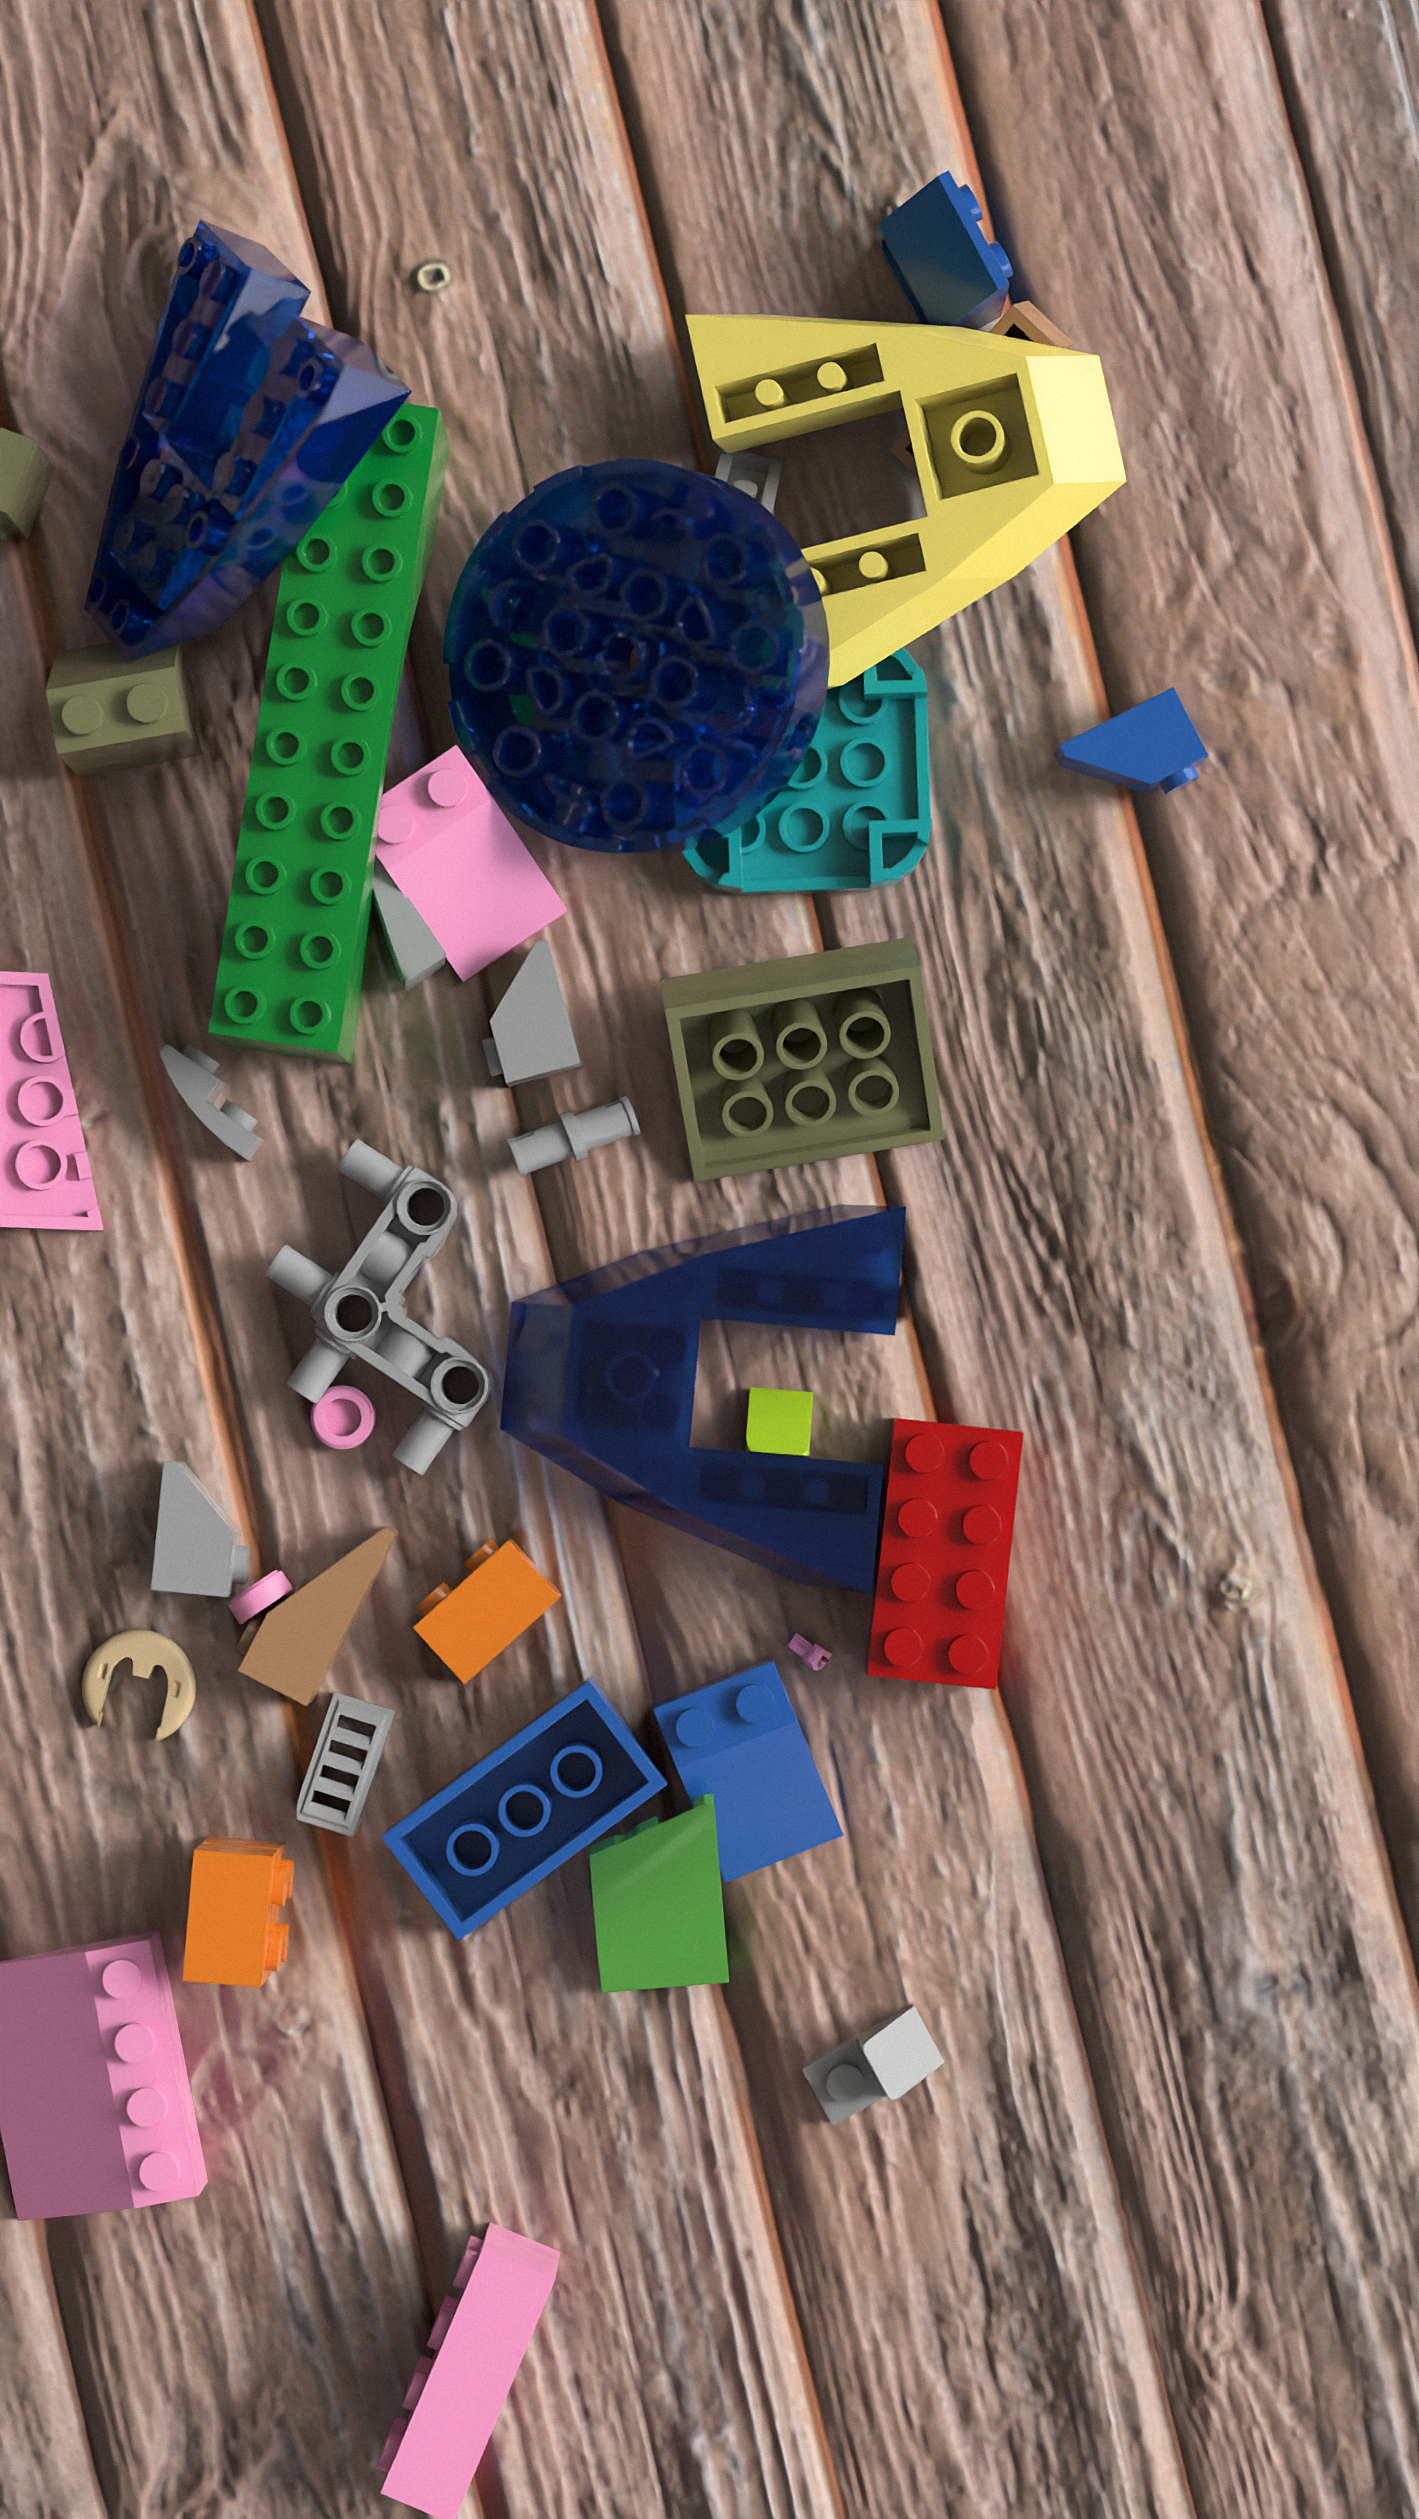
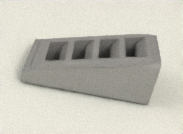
M375 854L372 900L400 984L404 986L405 991H408L446 966V952L409 897H404Z
M334 1692L300 1791L293 1818L354 1837L361 1822L396 1710L343 1693ZM341 1715L375 1725L376 1729L373 1738L338 1727ZM333 1740L368 1751L365 1762L331 1752ZM325 1765L360 1776L356 1787L322 1777ZM317 1791L351 1801L348 1812L314 1802Z

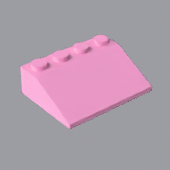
M160 1930L0 1961V2130L18 2221L135 2209L199 2196L208 2182Z

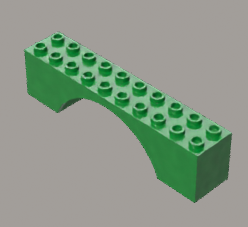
M311 389L208 1029L209 1034L226 1046L347 1065L352 1064L371 944V906L375 853L391 730L411 626L419 595L431 566L450 446L439 408Z

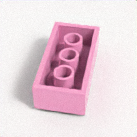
M491 2222L488 2225L483 2240L472 2235L470 2236L452 2284L462 2289L458 2299L448 2295L445 2296L427 2344L428 2347L436 2350L433 2359L424 2355L420 2356L406 2390L407 2393L401 2407L410 2410V2415L406 2419L396 2414L382 2447V2453L376 2466L377 2469L387 2472L381 2494L440 2519H456L556 2279L560 2257L559 2251Z

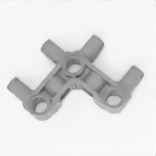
M357 1139L341 1160L337 1170L382 1200L381 1208L384 1211L342 1273L338 1271L332 1275L288 1245H285L265 1274L268 1278L312 1307L309 1314L314 1316L313 1320L316 1327L313 1332L318 1335L286 1384L317 1404L348 1358L351 1357L355 1360L357 1356L361 1357L421 1398L419 1404L423 1406L422 1410L392 1455L412 1470L423 1475L454 1429L461 1431L463 1427L467 1428L480 1408L487 1402L491 1392L489 1373L474 1356L452 1339L444 1337L440 1340L406 1317L407 1309L402 1306L405 1302L402 1294L426 1258H435L445 1243L457 1217V1202L453 1193L444 1184L419 1167L413 1168L408 1166L404 1170L384 1155ZM425 1190L438 1192L444 1201L442 1217L436 1223L429 1226L417 1224L410 1213V1205L413 1198ZM352 1296L364 1297L372 1308V1318L369 1325L358 1332L346 1330L339 1319L341 1304ZM457 1367L471 1369L479 1381V1389L476 1396L465 1404L451 1401L444 1390V1381L447 1374Z

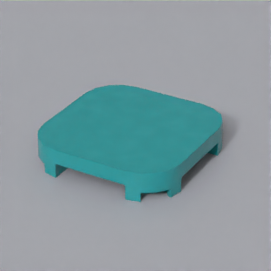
M735 635L710 640L708 646L689 659L680 675L676 678L673 696L677 836L682 858L697 879L718 892L742 896L870 892L894 886L915 870L927 850L932 825L927 712L928 689L923 668L920 669L908 651L903 648L899 649L842 686L786 700H780L767 690L756 639L735 640Z

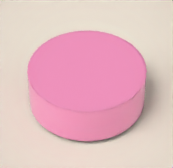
M341 1385L327 1389L319 1402L313 1404L311 1410V1425L314 1433L324 1444L336 1449H350L361 1445L370 1437L376 1423V1411L371 1399L363 1391L352 1386Z
M275 1570L229 1601L230 1605L228 1607L240 1625H242L284 1597L294 1588L282 1570Z

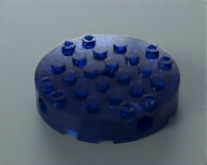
M619 458L616 461H606L588 466L577 465L533 486L534 492L520 501L510 512L503 511L482 535L464 566L450 603L444 635L443 664H449L452 701L447 702L455 733L464 754L471 755L480 773L488 783L485 787L507 811L540 834L568 846L588 851L617 854H669L711 843L735 831L770 804L790 781L808 751L823 712L830 668L829 632L820 590L809 563L796 541L782 523L761 503L728 482L702 472L648 459ZM635 648L637 653L636 660L640 663L638 667L631 669L630 657L631 652Z

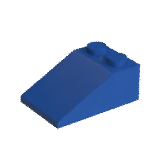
M772 1656L654 1703V1713L692 1806H694L696 1797L703 1794L713 1793L719 1866L725 1883L843 1836L842 1829Z

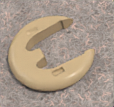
M148 1630L121 1632L108 1638L98 1646L85 1666L81 1686L85 1709L93 1723L99 1728L103 1716L101 1710L112 1673L124 1658L128 1657L133 1661L132 1675L147 1679L151 1677L155 1666L160 1665L164 1668L168 1678V1692L161 1726L158 1727L155 1742L160 1741L174 1733L185 1722L193 1707L196 1695V1679L192 1664L185 1652L174 1641L160 1633Z

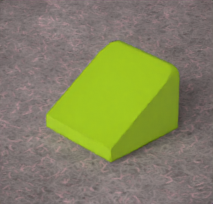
M750 1387L745 1451L809 1456L813 1392Z

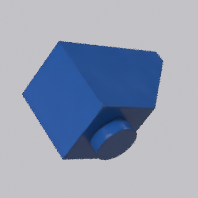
M1174 687L1059 745L1054 754L1061 767L1142 793H1147L1161 786L1165 795L1179 790L1198 779L1199 775L1195 768L1202 765L1208 757V753Z

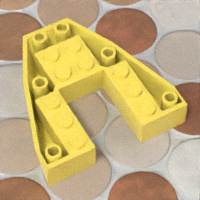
M685 315L712 440L727 454L904 407L928 517L740 565L767 690L780 700L846 684L1016 576L1127 481L1098 355L958 326L778 315Z

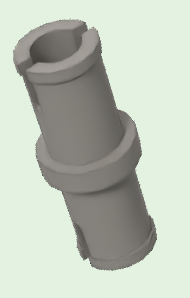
M627 1095L616 1101L575 1116L571 1110L559 1114L560 1121L515 1138L510 1137L507 1139L518 1173L522 1178L527 1176L528 1173L574 1157L576 1162L587 1159L588 1151L631 1135L636 1136L640 1134V1128Z

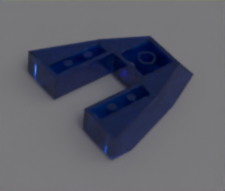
M201 219L193 236L183 243L178 254L177 270L172 280L128 431L119 451L118 464L84 606L85 611L127 663L220 629L301 541L412 392L361 340L301 317L300 315L311 291L265 245Z
M839 1204L647 1249L513 1301L511 1303L500 1429L618 1503L802 1584L872 1594L883 1464L690 1446L702 1319L895 1336L906 1207Z

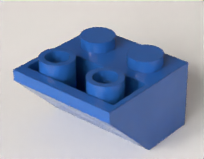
M949 170L938 175L877 225L875 242L919 324L958 326L977 330L1001 317L1010 284L1007 278L1013 275V271L1001 245L996 240L988 244L977 224L978 221L983 219L973 192L967 184L958 187Z

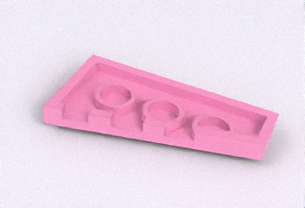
M0 971V1228L104 1231L48 973Z

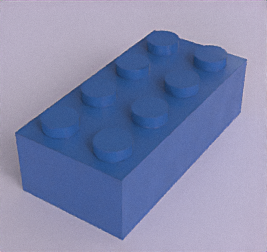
M591 1675L390 1826L381 1838L456 1939L460 1941L667 1785L668 1777Z

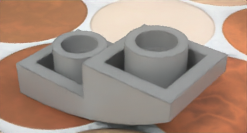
M166 1043L160 1052V1057L182 1098L210 1131L243 1158L251 1161L265 1140L252 1132L258 1120L227 1099L220 1110L213 1106L227 1085L213 1075L220 1064L190 1043L186 1045L181 1053Z

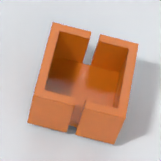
M209 1836L194 1849L182 1981L261 1988L273 1971H279L280 1963L286 1962L289 1924L279 1923L280 1906L285 1905L286 1898H291L295 1874V1860L284 1859L286 1842Z

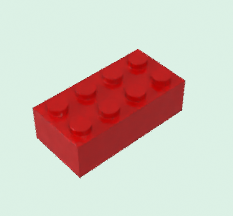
M892 1418L864 1670L867 1676L996 1690L1024 1432Z

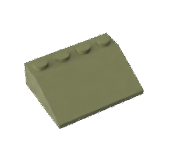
M911 937L660 979L694 1182L945 1139L921 967Z

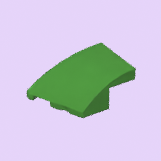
M713 1793L696 1797L693 1809L665 1822H661L655 1816L638 1824L634 1830L627 1834L614 1835L589 1847L594 1921L602 1993L729 1983Z

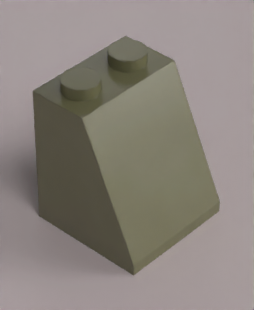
M181 629L56 652L45 690L57 755L77 775L86 777L205 755L184 636Z

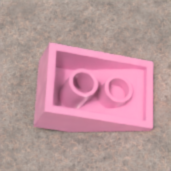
M457 745L382 795L375 854L404 897H409L445 950L447 960L463 983L568 912Z

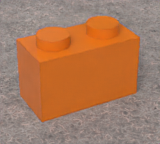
M491 1538L463 1564L472 1574L453 1591L443 1582L416 1607L424 1617L413 1626L414 1630L464 1685L563 1595L512 1538L501 1547Z

